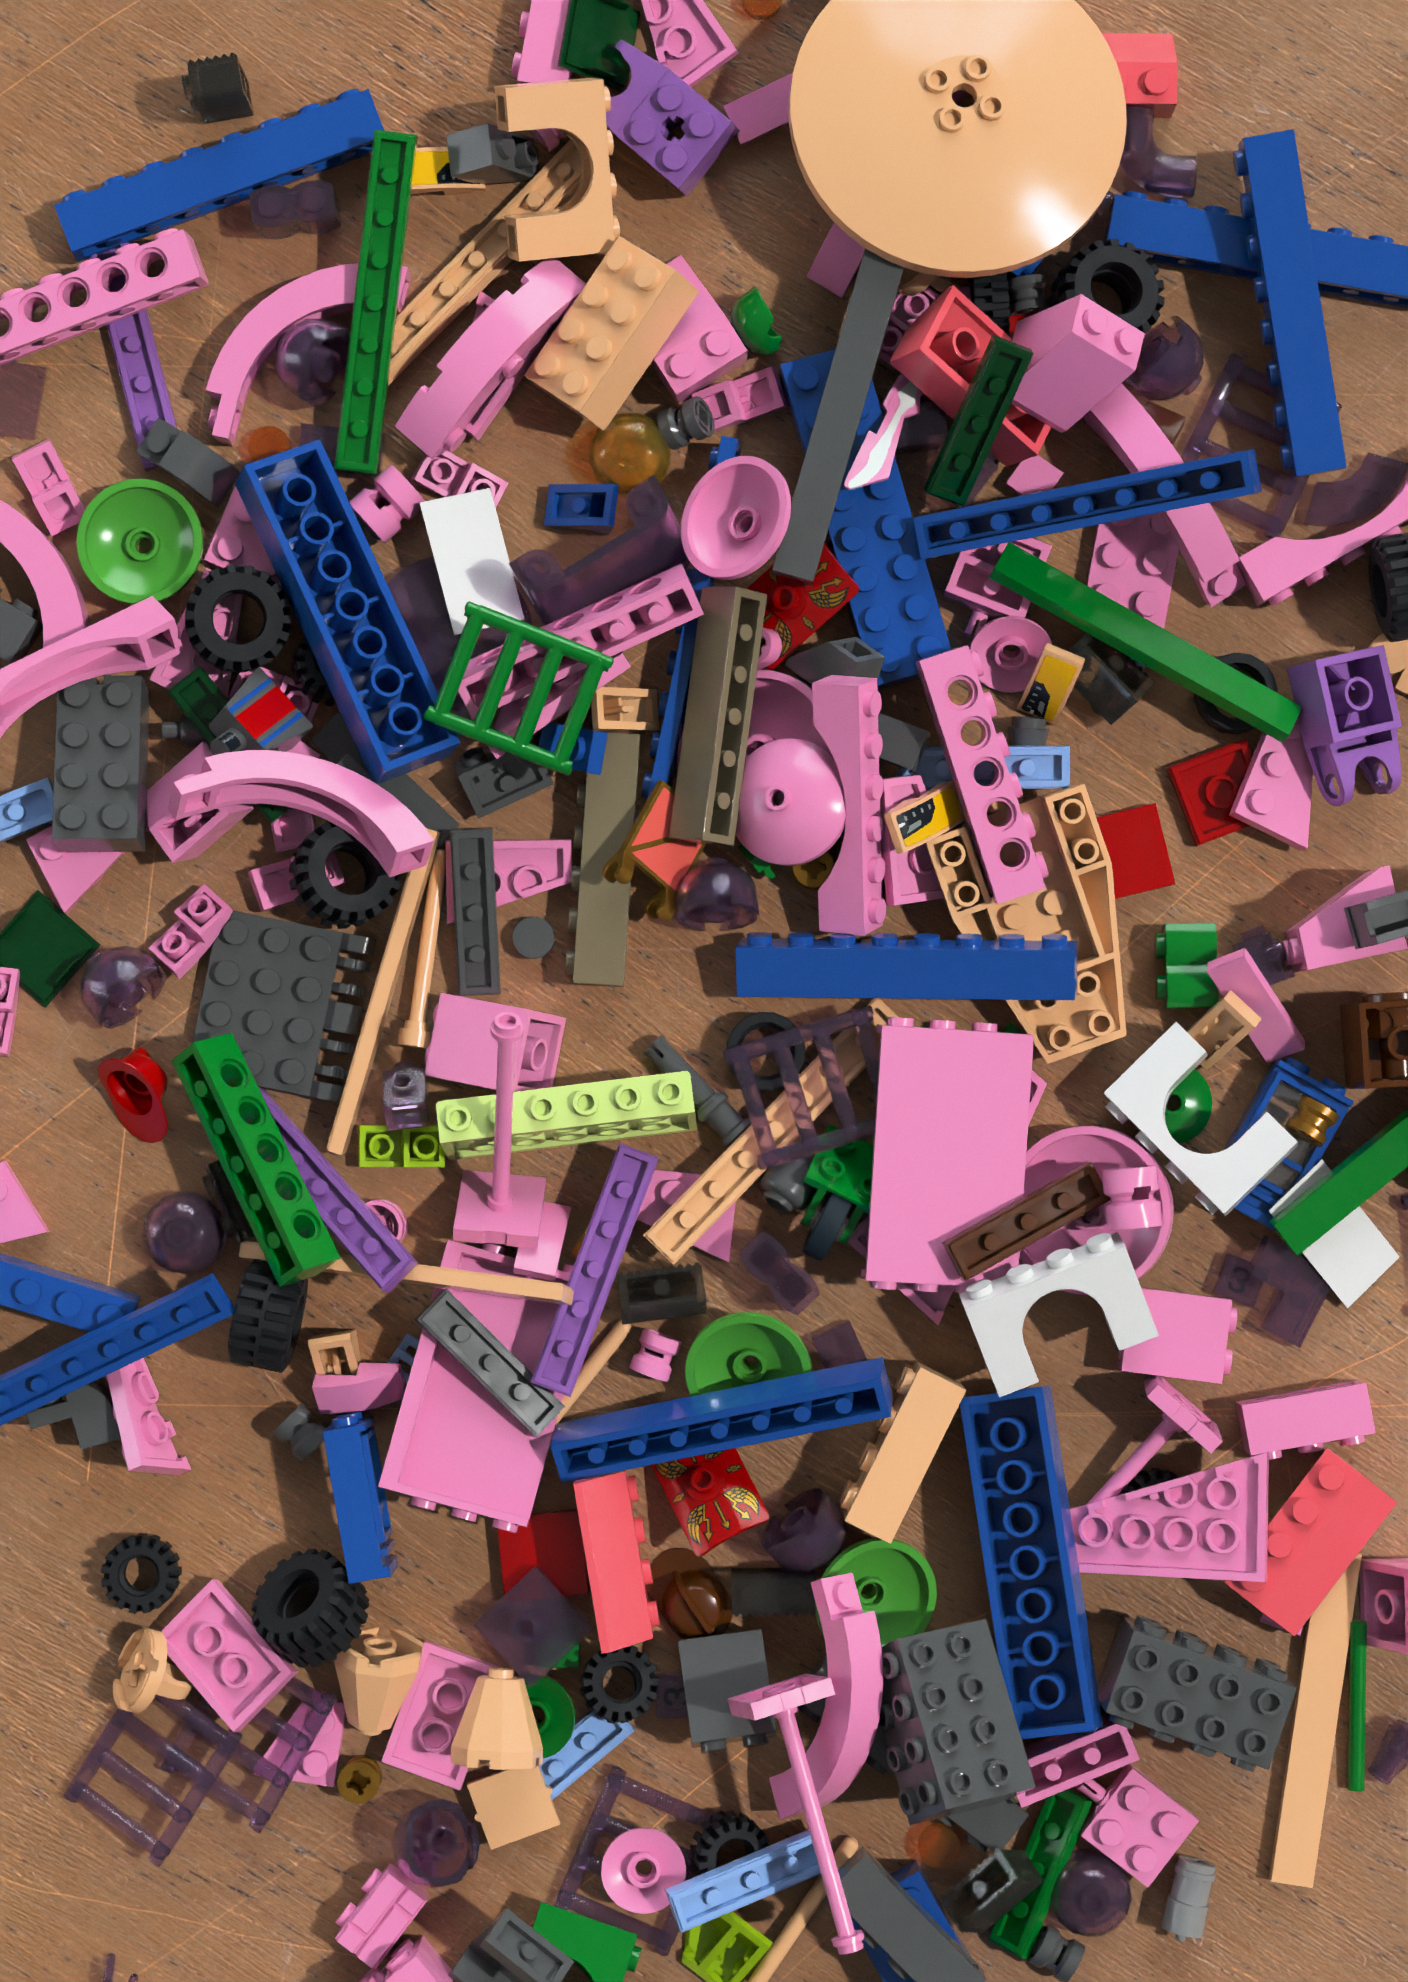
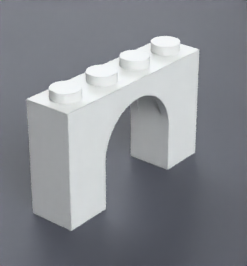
M1175 1022L1104 1092V1095L1110 1100L1105 1108L1122 1125L1129 1119L1140 1130L1134 1137L1152 1155L1159 1149L1170 1160L1165 1168L1182 1185L1189 1180L1200 1191L1195 1198L1212 1215L1219 1210L1226 1216L1298 1146V1142L1266 1112L1237 1142L1223 1151L1202 1154L1190 1151L1179 1145L1170 1135L1166 1125V1105L1173 1090L1208 1055Z
M1118 1232L1095 1235L1083 1246L1072 1250L1067 1248L1056 1250L1050 1253L1044 1261L1031 1266L1029 1264L1015 1266L1003 1277L992 1281L988 1279L976 1281L969 1285L966 1291L959 1293L999 1397L1039 1382L1023 1341L1022 1328L1025 1316L1031 1306L1039 1298L1050 1292L1061 1289H1073L1084 1292L1094 1298L1100 1304L1111 1336L1119 1351L1159 1336L1127 1249Z

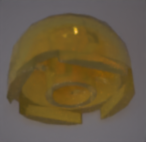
M620 413L614 416L604 431L600 428L595 431L589 445V464L595 480L599 484L619 485L618 495L638 498L653 492L665 480L671 465V448H669L668 443L664 440L658 424L653 419L639 413Z

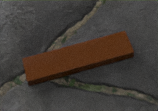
M1087 1161L942 1242L960 1279L967 1281L1111 1199L1103 1193V1183L1093 1163Z

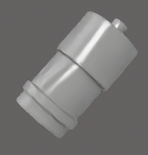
M1180 1855L1178 1862L1174 1865L1175 1875L1171 1893L1167 1896L1161 1927L1166 1931L1174 1933L1176 1940L1185 1941L1186 1937L1202 1938L1209 1910L1208 1900L1212 1882L1216 1879V1865L1212 1862L1193 1856Z

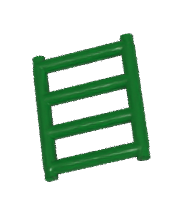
M468 601L464 609V616L468 618L434 707L429 705L423 719L503 752L569 776L573 763L569 759L602 673L603 671L608 672L614 663V658L483 605ZM484 624L507 633L475 720L471 721L450 711ZM523 640L547 649L516 733L512 737L494 730L490 726ZM565 656L586 664L587 667L553 753L530 744L562 658Z

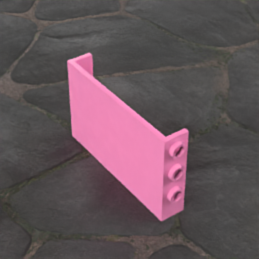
M888 1017V1025L877 1024L876 1033H880L881 1038L866 1268H861V1277L866 1281H871V1288L895 1290L897 1282L913 1283V1290L923 1292H938L939 1285L955 1286L956 1293L966 1291L967 1287L976 1281L984 1279L995 1280L1005 1276L1011 1268L1019 1265L1020 1251L969 1280L962 1281L942 1242L1024 1197L1034 1035L997 1032L998 1024L972 1022V1030L955 1029L956 1021L930 1019V1028L913 1027L914 1018Z
M448 1240L440 1265L443 1268L553 1282L513 1273L516 1258L506 1256L507 1248L491 1243H484L482 1249ZM564 1264L562 1271L557 1269L554 1282L567 1286L574 1266ZM434 1287L431 1301L445 1288ZM447 1289L534 1375L560 1304ZM422 1329L378 1487L412 1496L410 1505L435 1511L437 1503L453 1507L451 1516L476 1522L478 1514L494 1518L492 1527L517 1533L519 1525L528 1527L558 1415L537 1437H533L426 1330ZM548 1389L562 1403L564 1394Z

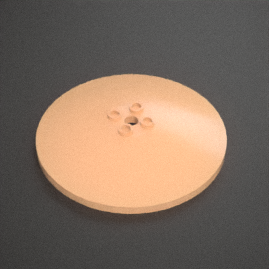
M830 0L817 16L800 48L791 79L788 100L791 142L798 166L806 184L827 215L848 236L879 257L907 269L943 277L973 278L1014 271L1048 256L1072 239L1098 210L1112 185L1120 165L1127 126L1125 94L1117 63L1097 25L1075 0ZM960 90L966 91L972 95L974 104L970 107H960L954 103L952 94Z

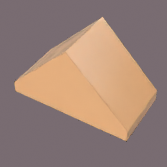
M601 687L595 692L591 702L593 730L611 733L660 731L657 689Z
M356 1329L315 1335L308 1339V1347L317 1375L356 1376L359 1363L361 1362Z

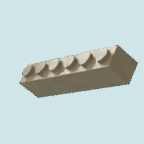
M736 586L702 587L700 605L704 615L698 617L669 838L699 844L734 846L767 594Z
M605 732L608 735L601 775L587 773L586 783H578L577 808H584L583 825L576 824L574 849L582 850L581 866H573L571 891H579L578 908H570L568 931L569 933H576L575 950L567 949L566 974L573 975L574 984L624 987L631 880L627 884H620L617 880L611 883L603 877L602 869L620 850L635 823L641 737L640 734Z

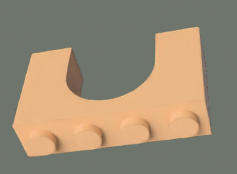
M581 78L494 86L498 130L515 132L556 128L564 132L574 142L582 163V173L578 188L565 204L550 211L505 215L508 258L521 262L608 253L618 236H620V226L617 216L613 215L612 198H615L617 194V184L614 174L610 173L609 156L613 155L614 141L611 131L607 130L606 113L610 111L611 98L609 89L604 87V80Z

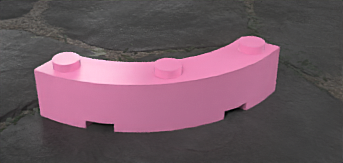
M557 258L545 259L525 273L520 281L522 285L515 294L512 295L508 290L504 291L470 325L437 364L442 373L429 388L425 385L420 387L404 410L395 427L431 459L446 450L451 453L460 446L467 435L463 430L485 400L505 377L507 379L512 378L524 364L525 360L523 357L557 328L586 285L584 281Z

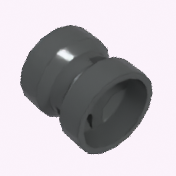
M696 396L686 400L680 408L671 406L661 410L657 417L660 434L666 445L672 450L687 446L693 438L702 440L714 434L715 425L712 413L707 403L701 397Z
M303 1403L272 1432L280 1442H287L288 1440L292 1442L290 1444L292 1455L300 1463L324 1442L323 1431L326 1429L324 1425H317L315 1422L311 1424L309 1422L311 1412Z
M1046 1924L1040 1930L1027 1961L1038 1968L1045 1966L1052 1971L1053 1977L1062 1982H1068L1082 1960L1085 1945L1075 1939L1066 1940L1061 1937L1058 1929Z

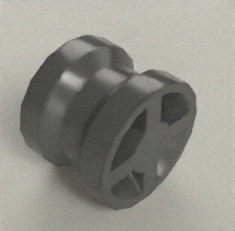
M1031 274L1007 280L1008 294L1011 296V304L1009 305L1010 316L1038 313L1050 308L1049 300L1044 297L1043 291L1047 285L1045 275Z

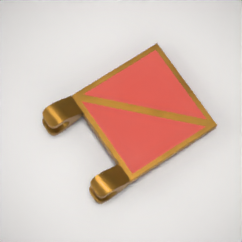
M658 780L620 850L604 865L602 875L611 883L617 880L620 884H627L633 876L635 864L661 887L645 904V913L652 919H657L659 916L662 920L668 921L675 913L677 896L706 844L669 838L675 791L664 781Z

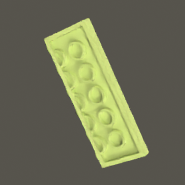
M688 1071L513 1092L511 1153L698 1130L691 1075ZM496 1094L443 1100L436 1103L439 1140L449 1161L494 1155Z

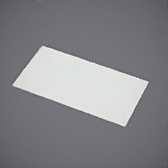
M487 488L420 502L454 635L462 634L468 618L464 616L465 605L468 601L483 605L518 620H524L491 489ZM483 624L482 629L488 628L489 626Z
M1322 1159L1269 1210L1273 1217L1331 1171ZM1360 1206L1302 1252L1347 1308L1400 1257Z

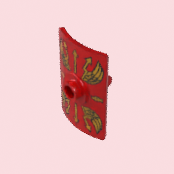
M824 544L812 586L782 575L780 577L772 575V565L747 588L748 590L767 594L763 628L774 630L779 634L782 641L781 654L777 661L767 666L769 670L776 668L859 592V585L845 571L826 544ZM761 639L760 653L761 647L766 645V640Z
M736 1448L651 1465L696 1556H704L728 1539L767 1522L770 1517Z

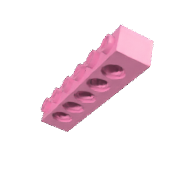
M176 228L167 229L157 233L154 236V241L141 246L137 243L125 245L115 251V256L102 261L99 258L86 260L77 265L76 271L64 276L60 273L51 274L41 278L38 281V286L25 291L22 288H16L4 292L0 295V321L9 319L10 326L7 333L0 337V366L209 286L193 238L183 229L180 231ZM156 260H164L165 267L163 272L157 277H149L148 270L150 265ZM118 275H125L126 282L124 287L118 292H110L112 279ZM86 289V301L79 307H72L71 300L73 295L79 290ZM47 304L48 314L45 319L40 322H34L33 313L35 309L40 305Z
M681 563L540 628L611 657L702 616L704 613ZM523 640L498 708L531 693L547 649ZM503 645L469 661L458 692L472 720L477 715ZM563 656L553 683L585 669L587 665Z
M965 645L916 661L915 665L991 902L1000 904L1045 889L1043 878L1048 877L1047 866L1042 854H1035L1030 838L1036 836L1035 829L1029 813L1022 814L1017 798L1023 796L1022 788L1016 773L1009 774L1004 759L1010 756L1009 747L1003 732L996 734L991 717L997 716V711L991 693H983L979 677L984 675V670L977 651L970 652L969 646ZM956 680L965 683L969 691L967 700L961 705L952 703L948 697V688ZM968 721L976 722L981 728L980 740L971 746L966 744L961 738V729ZM982 761H987L994 769L993 780L985 786L978 784L974 778V769ZM999 801L1006 807L1007 817L1002 824L994 826L987 819V810L992 803ZM1014 842L1019 847L1020 856L1015 864L1006 866L1000 859V850L1004 844Z

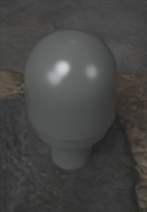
M181 715V722H162V739L181 738V745H188V747H197L201 742L206 741L186 715Z

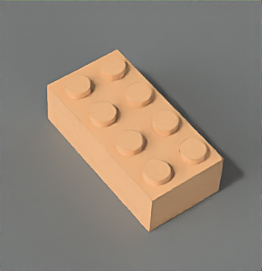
M618 236L524 376L549 396L605 431L700 291L675 269Z
M916 1360L912 1369L907 1366L903 1368L894 1387L899 1395L892 1406L891 1417L878 1419L876 1427L880 1431L875 1444L866 1443L857 1462L860 1465L859 1469L861 1472L856 1482L848 1480L838 1501L841 1503L840 1507L842 1508L845 1522L890 1544L966 1392V1389L960 1382Z

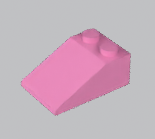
M682 255L668 262L667 265L679 272L700 292L651 362V365L677 405L692 396L691 394L702 390L747 362L748 352L723 311Z

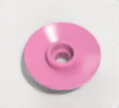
M1005 616L988 622L978 630L970 645V652L977 651L983 666L984 675L980 676L979 680L986 686L1001 692L1013 693L1024 691L1046 642L1052 644L1050 637L1040 625L1023 617ZM1016 645L1019 648L1015 651H1007L1004 646Z
M647 1827L634 1828L616 1837L605 1851L601 1866L602 1882L609 1897L621 1908L639 1914L654 1913L670 1905L665 1889L685 1881L686 1864L684 1855L678 1844L666 1833ZM641 1860H647L652 1865L651 1870L646 1874L639 1873L636 1870L635 1866Z

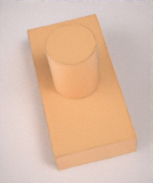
M1230 990L1186 1030L1207 1052L1208 1056L1200 1065L1206 1071L1248 1035L1258 1025L1261 1018Z

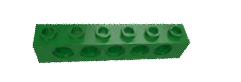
M228 1033L193 1042L176 1056L172 1063L279 1287L318 1275L339 1260L340 1256L233 1034Z

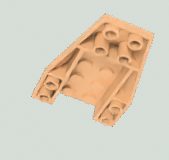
M1085 784L1040 795L1019 803L1022 814L1029 813L1035 829L1036 836L1030 838L1034 853H1041L1047 866L1048 877L1043 878L1045 889L1000 904L991 902L966 822L925 843L951 918L961 934L982 935V940H999L1000 935L1020 934L1025 936V940L1042 941V936L1061 934L1067 936V941H1077L1078 991L1075 1000H1005L1026 1033L1034 1035L1033 1044L1047 1064L1127 1036L1112 862ZM1004 808L987 814L988 821L994 826L1002 824L1007 817V809ZM1014 842L1004 844L1000 850L1002 863L1010 866L1018 861L1020 856L1019 847Z

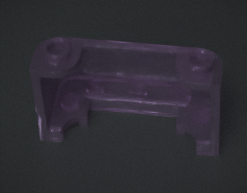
M655 475L636 485L629 492L626 499V509L635 526L581 560L562 570L551 553L544 550H532L509 563L514 579L543 626L681 563L684 570L688 568L690 561L682 546L680 523Z

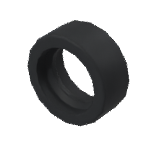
M1235 652L1217 658L1234 669L1244 670L1251 674L1257 682L1277 692L1278 688L1273 673L1260 659L1251 654ZM1197 694L1194 695L1198 713L1208 726L1221 733L1236 735L1255 729V727L1239 718L1225 716L1218 711L1213 703Z
M758 1012L745 1017L733 1028L727 1041L726 1059L732 1074L742 1084L754 1090L773 1091L788 1085L799 1074L805 1061V1043L800 1030L790 1019L774 1012ZM760 1027H772L779 1030L787 1038L790 1046V1058L786 1067L772 1076H759L750 1072L741 1058V1045L745 1036L752 1030Z

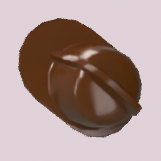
M673 1548L661 1553L652 1562L653 1584L648 1585V1590L652 1600L657 1601L658 1609L670 1628L684 1640L722 1635L728 1629L732 1619V1601L709 1563L702 1556H696L694 1551L688 1548Z

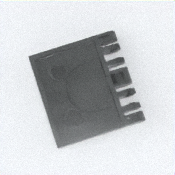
M233 910L230 918L212 945L193 1042L232 1033L257 1086L340 1103L345 1086L317 1081L315 1076L317 1073L347 1079L349 1070L337 1065L327 1066L318 1064L321 1048L330 1049L335 1053L345 1055L348 1053L353 1054L354 1044L324 1039V1032L327 1029L357 1035L362 1007L331 1001L332 993L334 991L364 997L366 988L353 983L335 982L338 966L361 973L365 971L370 972L371 967L370 962L341 957L340 954L341 950L373 956L376 939Z

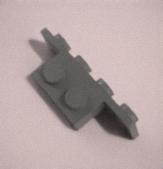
M337 712L312 738V742L335 764L350 769L371 780L340 712ZM407 774L378 784L404 804L425 828L441 832L437 849L450 837V829L459 827V823Z

